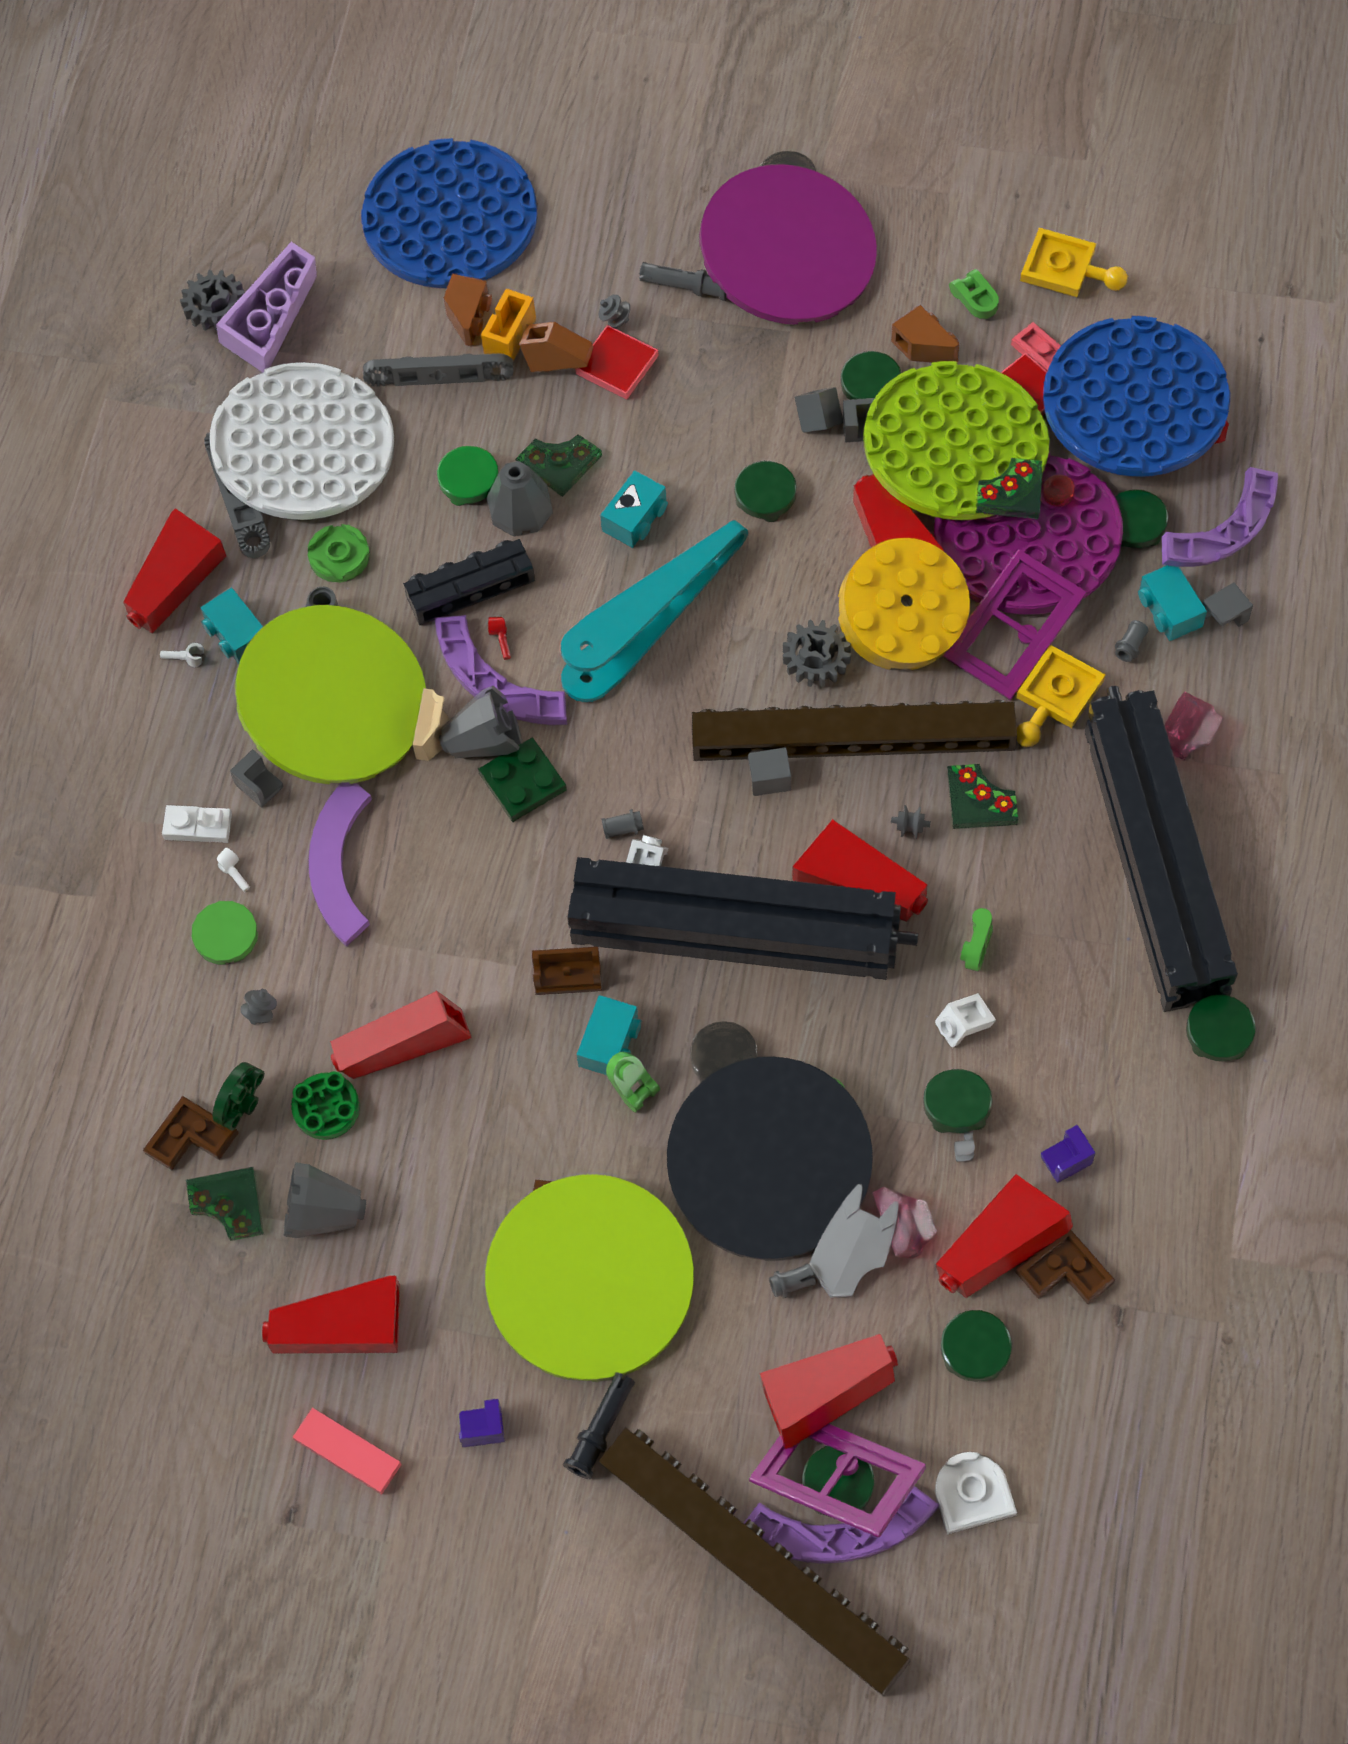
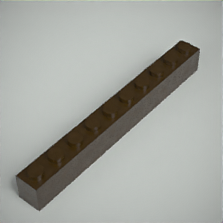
M992 700L988 703L960 701L956 704L928 702L924 705L896 703L892 706L864 704L860 707L832 705L828 708L800 706L796 709L768 707L764 710L736 708L732 711L704 709L700 712H692L694 761L748 759L749 753L786 748L788 758L1015 751L1017 740L1015 702H1006L1004 700Z
M625 1427L599 1462L884 1697L911 1662L905 1656L909 1649L892 1635L886 1640L878 1634L876 1630L879 1625L864 1612L859 1617L847 1608L851 1602L833 1588L828 1593L818 1585L822 1578L805 1565L801 1570L790 1562L794 1555L781 1544L776 1542L772 1547L763 1540L762 1537L765 1532L754 1522L748 1519L744 1524L736 1518L734 1514L737 1509L722 1496L717 1501L706 1493L709 1486L695 1474L688 1478L678 1469L682 1464L667 1451L662 1456L651 1448L654 1441L640 1429L632 1433Z

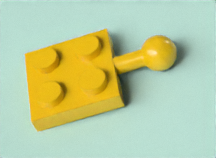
M1039 228L1021 272L1020 281L1078 297L1085 276L1104 281L1106 287L1113 291L1124 288L1127 284L1128 276L1126 271L1118 266L1106 270L1090 265L1095 253L1096 243Z
M1049 645L1017 692V699L1037 709L1030 721L1023 722L1017 727V742L1024 747L1036 745L1041 738L1040 727L1048 716L1073 728L1104 682L1105 674L1060 649Z

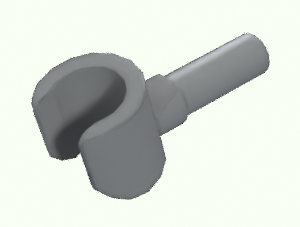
M973 1130L964 1133V1141L954 1142L955 1159L957 1162L970 1161L974 1158Z

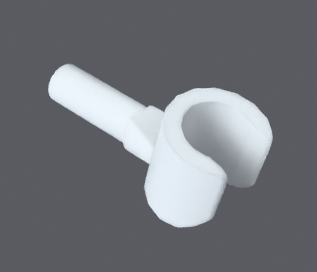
M192 643L187 646L186 651H161L160 658L186 660L191 667H198L202 664V658L191 655L203 654L204 648L199 643Z
M225 848L217 857L218 867L221 871L232 876L243 892H246L250 886L234 867L239 858L233 851Z

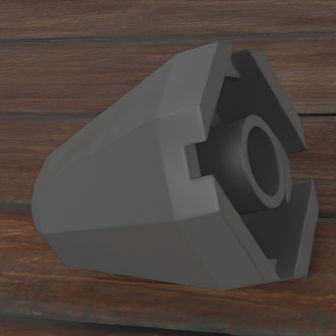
M519 461L505 464L498 473L487 496L492 524L512 536L522 535V532L530 530V533L539 532L553 513L548 486L529 466Z
M494 686L488 687L480 691L443 725L439 741L445 753H450L455 758L508 755L519 750L520 746L518 745L521 744L522 738L517 718L513 710L507 712L503 707L504 704L508 703L505 695Z
M295 1162L287 1198V1213L289 1214L285 1213L284 1236L301 1238L354 1228L357 1224V1219H364L366 1200L361 1199V1190L310 1164Z

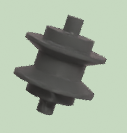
M614 294L600 301L601 306L598 315L601 321H608V325L613 328H617L629 321L630 304L626 301L621 302L619 295Z
M905 805L904 811H899L898 817L891 818V823H896L897 830L901 831V837L907 831L913 832L915 839H917L918 833H923V827L930 828L931 821L924 820L925 814L920 813L921 807L913 813L909 812Z
M266 989L248 991L244 996L246 1003L240 1009L241 1014L253 1025L270 1022L273 1018L271 1010H274L277 1006L276 999Z

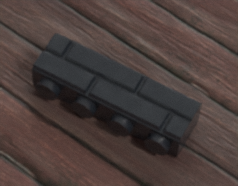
M517 539L515 541L504 540L498 543L494 549L486 552H473L465 560L455 564L453 562L444 563L436 571L426 575L423 573L415 574L403 585L407 600L420 626L435 620V618L446 616L534 582L535 576L532 563L526 554L525 548L521 540Z

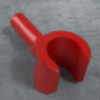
M489 617L488 633L489 635H498L503 659L508 660L511 658L507 643L505 619L503 617Z

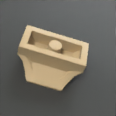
M423 689L413 741L416 760L429 761L442 750L439 736L442 735L441 729L443 725L449 721V717L443 710L444 697L437 695L433 689Z

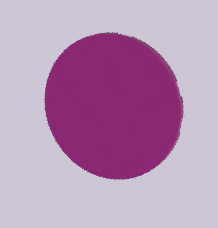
M784 164L765 165L751 168L735 175L714 193L705 209L700 225L699 246L704 258V266L714 284L717 283L727 294V298L741 309L772 322L797 325L798 322L815 321L817 323L837 316L840 311L849 305H853L862 295L871 279L876 264L877 244L871 221L861 204L847 189L833 179L804 167Z
M1050 452L1045 470L1038 484L1025 499L1014 507L1002 513L981 519L952 520L935 517L934 538L961 570L968 586L969 598L977 603L981 602L1018 549L1087 592L1085 597H1087L1107 579L1113 570L1120 554L1123 537L1121 511L1114 494L1104 481L1101 482L1083 464L1071 458L1066 460L1051 456ZM1022 573L997 610L1013 614L1048 613L1054 610L1061 597Z

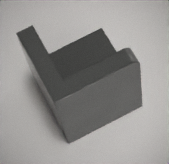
M836 387L814 390L795 396L802 432L824 430L843 423Z
M875 398L843 400L845 443L864 441L867 413Z
M1234 582L1206 598L1202 603L1207 610L1205 619L1213 616L1221 626L1232 620L1238 627L1249 621L1253 604Z
M786 748L748 754L753 796L791 791V772Z
M253 749L230 770L235 785L261 808L283 788L282 781L266 769L262 756Z

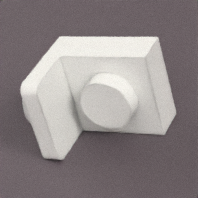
M643 835L642 840H632L626 862L661 866L663 857L667 855L669 848L661 846L662 840Z
M977 993L948 1003L935 1023L949 1045L955 1047L961 1043L965 1036L990 1028L996 1019Z

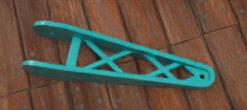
M736 520L730 521L719 530L586 615L572 627L561 641V655L566 662L561 674V684L565 693L572 699L580 702H593L604 697L619 684L737 550L740 549L747 539L748 530ZM586 644L588 645L583 650H581V646ZM588 675L592 677V681L585 683L581 681V677Z

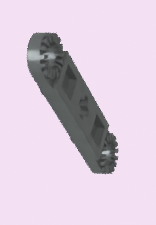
M463 354L416 358L407 356L395 359L370 360L363 365L364 382H367L368 385L371 384V386L377 384V387H380V384L382 386H385V384L408 386L485 382V379L493 381L497 379V381H500V378L502 380H505V378L509 379L514 372L513 359L505 354Z
M207 433L204 438L205 448L240 550L247 557H261L268 552L271 545L261 512L239 500L221 481L212 461L210 433ZM252 537L262 538V542L258 544V547H249V545H246V542Z

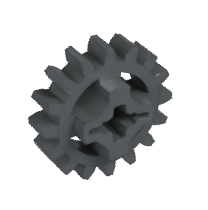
M208 270L206 277L198 273L196 274L198 279L196 282L192 280L187 281L189 289H182L183 298L180 299L186 319H191L194 327L201 323L204 331H207L209 326H214V329L217 331L216 324L245 292L241 281L236 282L233 274L226 278L224 270H220L218 275H213L212 270Z
M808 620L807 628L798 624L796 625L797 634L788 632L787 642H783V664L787 665V673L789 675L796 673V682L799 683L805 678L808 679L809 687H812L814 681H819L821 687H824L825 679L829 678L835 683L837 682V673L845 675L846 665L851 662V654H849L851 652V644L846 642L843 632L837 634L836 624L826 628L825 620H821L819 626H814L813 621ZM801 645L802 649L799 650V654L796 656V650ZM837 651V658L834 662H832L831 658L834 657L835 652Z

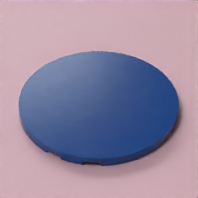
M453 138L429 141L430 144L415 149L410 147L383 165L375 174L365 192V199L361 210V221L364 236L372 254L394 275L411 283L432 288H447L452 274L487 280L508 268L528 246L537 222L535 191L525 170L504 151L476 140L465 142L454 141Z
M1131 316L1130 319L1118 320L1109 318L1091 324L1076 332L1053 356L1044 381V410L1048 423L1058 440L1073 455L1085 463L1100 470L1124 476L1143 477L1166 474L1183 468L1200 458L1219 438L1225 426L1230 406V390L1226 371L1216 353L1200 337L1180 325L1174 324L1172 326L1156 321L1157 318L1147 316Z

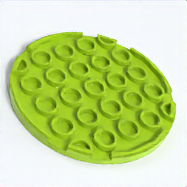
M957 361L933 362L931 366L909 369L887 383L871 403L867 413L863 439L866 458L872 472L881 485L900 502L921 513L952 520H973L1002 513L1017 505L1032 492L1041 479L1046 467L1050 442L1049 430L1046 420L1043 419L1037 408L1038 404L1013 379L979 364H975L974 367L957 364ZM1016 458L1026 459L1024 462H1028L1030 467L1033 468V479L1029 484L1019 474L1010 476L1018 480L1019 489H1017L1015 495L1007 499L1004 488L993 485L999 489L998 497L995 500L989 498L987 502L977 504L978 495H982V493H978V484H992L995 480L1007 476L1010 468L1016 465ZM1029 460H1038V467Z
M314 605L298 608L268 622L256 633L245 648L235 679L236 709L244 730L248 732L251 739L257 745L256 748L269 761L289 774L321 784L345 782L353 784L374 778L390 767H394L401 761L413 746L423 689H426L425 679L415 655L394 630L366 613L333 605Z
M583 1174L558 1179L541 1186L523 1198L508 1213L496 1231L488 1252L485 1269V1287L489 1308L497 1328L509 1346L521 1358L545 1373L566 1380L592 1382L611 1380L616 1372L622 1373L625 1376L647 1365L669 1346L671 1340L685 1321L692 1300L694 1268L690 1247L683 1229L671 1211L657 1197L642 1187L624 1179L598 1174Z

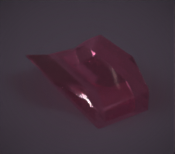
M1185 691L1179 697L1165 723L1173 756L1183 761L1186 760L1188 754L1193 750L1209 746L1223 720V717L1214 711V706Z
M886 1187L872 1192L881 1216L894 1201L899 1202L897 1222L891 1242L895 1256L913 1259L921 1255L924 1246L938 1233L926 1201L908 1197Z

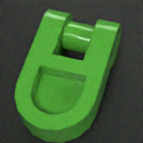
M977 269L967 273L966 278L962 280L956 279L949 283L953 296L957 299L959 298L973 316L987 319L996 314L999 297Z
M985 908L974 911L972 915L974 933L971 942L965 941L960 960L965 961L966 969L979 972L993 933L992 914Z
M619 1052L609 1060L606 1067L607 1077L624 1103L633 1112L636 1113L644 1106L642 1102L649 1096L654 1097L661 1090L640 1060L632 1054ZM638 1082L641 1086L633 1092L631 1087Z

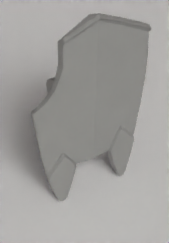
M858 1184L843 1201L824 1231L809 1263L814 1276L830 1298L852 1297L859 1281L867 1272L874 1268L884 1267L896 1227L899 1209L898 1201H894L880 1218L860 1209L862 1184Z

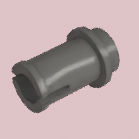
M1131 621L1122 640L1117 641L1115 644V655L1125 662H1130L1132 659L1137 658L1139 655L1138 648L1149 631L1148 627L1143 622Z
M631 809L628 814L606 819L602 818L606 839L631 832L637 835L638 831L644 830L640 811L633 812V809Z
M809 1263L784 1273L776 1271L774 1276L769 1277L770 1287L774 1296H782V1298H786L788 1296L787 1293L815 1285L816 1280L814 1277H811L814 1273Z

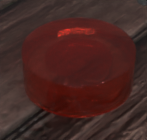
M1053 475L1045 481L1043 496L1048 504L1061 507L1073 500L1075 485L1069 477Z

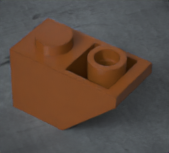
M452 274L443 297L446 315L465 345L472 347L475 336H480L482 332V317L485 311L488 312L490 310L492 295L488 293L487 281Z
M921 305L892 324L891 341L910 361L929 363L941 361L958 362L959 341L952 332H947L940 325L937 317L931 312L928 313Z
M556 322L527 324L519 343L531 372H548L559 369L587 367L594 347L589 340Z

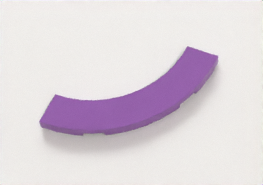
M1253 467L1248 468L1245 471L1243 493L1235 511L1216 528L1207 532L1197 533L1166 532L1162 536V565L1176 567L1203 566L1219 562L1241 550L1259 533L1266 523L1276 498L1278 473Z
M466 615L435 618L437 637L445 661L455 678L471 695L475 697L480 691L494 686L505 695L508 701L507 704L503 705L507 712L513 710L518 720L537 724L567 725L565 691H542L525 686L522 688L508 682L505 677L486 664L477 653L469 634Z
M349 782L341 783L334 790L320 812L313 830L308 859L311 887L318 908L326 924L346 947L370 925L368 919L358 910L347 892L343 878V847L347 833L350 832L356 818L372 799L371 795L357 783L350 784Z
M914 1486L879 1538L846 1523L824 1526L804 1524L800 1521L784 1517L760 1502L745 1520L744 1524L750 1519L765 1532L762 1537L763 1540L772 1547L778 1542L794 1555L792 1557L794 1560L812 1563H842L864 1559L899 1544L923 1526L937 1511L939 1504Z

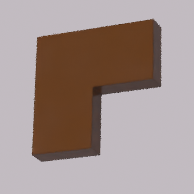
M182 1096L147 1143L143 1152L168 1169L173 1170L191 1144L220 1160L239 1132L236 1128L231 1131L215 1123L212 1113Z
M1072 1230L1037 1252L1016 1269V1274L1038 1299L1064 1278L1087 1304L1115 1283V1279Z

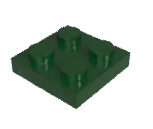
M533 737L519 744V750L508 755H500L478 768L479 775L512 822L567 791L565 782Z

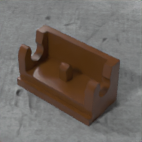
M599 947L532 950L535 995L602 991Z

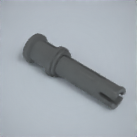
M643 262L639 275L642 276L639 277L640 281L692 290L696 296L707 294L720 297L722 301L727 300V294L717 283L714 284L704 269L690 272Z

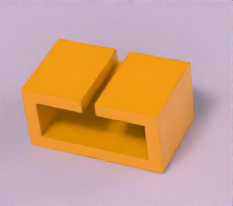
M506 288L495 308L496 315H491L481 334L484 354H505L514 361L521 348L519 343L526 325L534 324L536 313L533 297Z

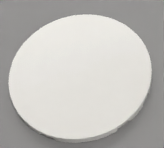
M288 363L266 368L263 373L250 379L247 377L229 391V396L222 405L218 406L212 420L210 450L214 467L221 481L233 495L248 506L265 514L280 518L297 520L318 519L346 511L362 502L376 490L386 476L392 462L394 431L386 406L377 398L375 391L359 378L354 379L349 375L341 373L340 369L327 365Z

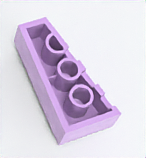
M290 242L216 324L219 343L262 373L264 369L271 367L317 277L315 257L293 242Z

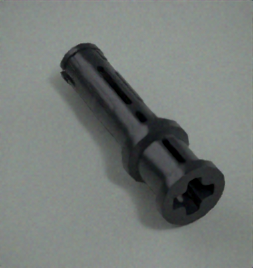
M616 1372L614 1374V1378L587 1430L579 1432L577 1446L570 1459H565L563 1463L567 1470L584 1479L592 1478L594 1474L592 1468L598 1456L607 1449V1441L605 1439L632 1387L635 1385V1381L628 1376L625 1377V1380L622 1379V1373Z

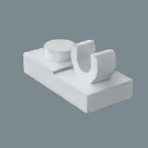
M166 805L162 836L164 840L228 843L232 818L231 809Z

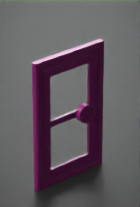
M1018 549L967 620L966 626L958 640L942 656L1011 701L1087 592ZM1022 573L1061 597V600L1038 632L1034 626H1022L997 610ZM992 616L997 617L1017 630L1020 642L1028 645L1007 676H1004L967 652Z
M828 1424L808 1438L846 1454L841 1455L837 1459V1469L821 1492L778 1475L799 1445L798 1443L791 1448L785 1449L780 1436L749 1478V1482L879 1538L926 1470V1464ZM857 1458L898 1475L872 1514L828 1496L842 1475L849 1476L858 1470Z

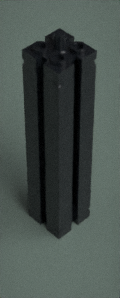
M1111 686L1106 690L1108 696L1090 702L1088 712L1090 720L1086 722L1085 735L1087 742L1090 744L1091 757L1157 991L1161 995L1160 1002L1163 1012L1189 1008L1191 1003L1199 1002L1203 998L1212 995L1230 996L1232 992L1231 985L1235 984L1238 973L1235 963L1231 960V949L1160 709L1157 708L1155 691H1133L1126 695V700H1122L1119 687Z
M577 857L573 880L574 888L573 893H571L567 916L568 925L571 928L570 937L572 944H591L594 947L857 977L872 976L874 979L887 980L888 968H895L897 944L917 946L918 933L899 931L901 905H895L896 892L882 891L877 893L869 889L600 859L592 861L590 858Z

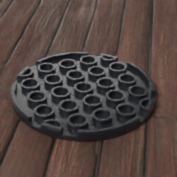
M774 1056L750 1058L732 1063L714 1072L703 1080L683 1102L676 1114L668 1138V1177L680 1210L693 1228L705 1239L724 1251L739 1257L780 1261L793 1259V1257L815 1251L830 1221L846 1197L858 1184L863 1186L861 1207L866 1197L872 1174L873 1153L870 1132L861 1109L854 1098L837 1080L813 1065L790 1058Z

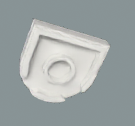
M965 1452L953 1456L941 1468L936 1480L935 1493L947 1534L1017 1515L1006 1476L1001 1467L991 1459L976 1452Z

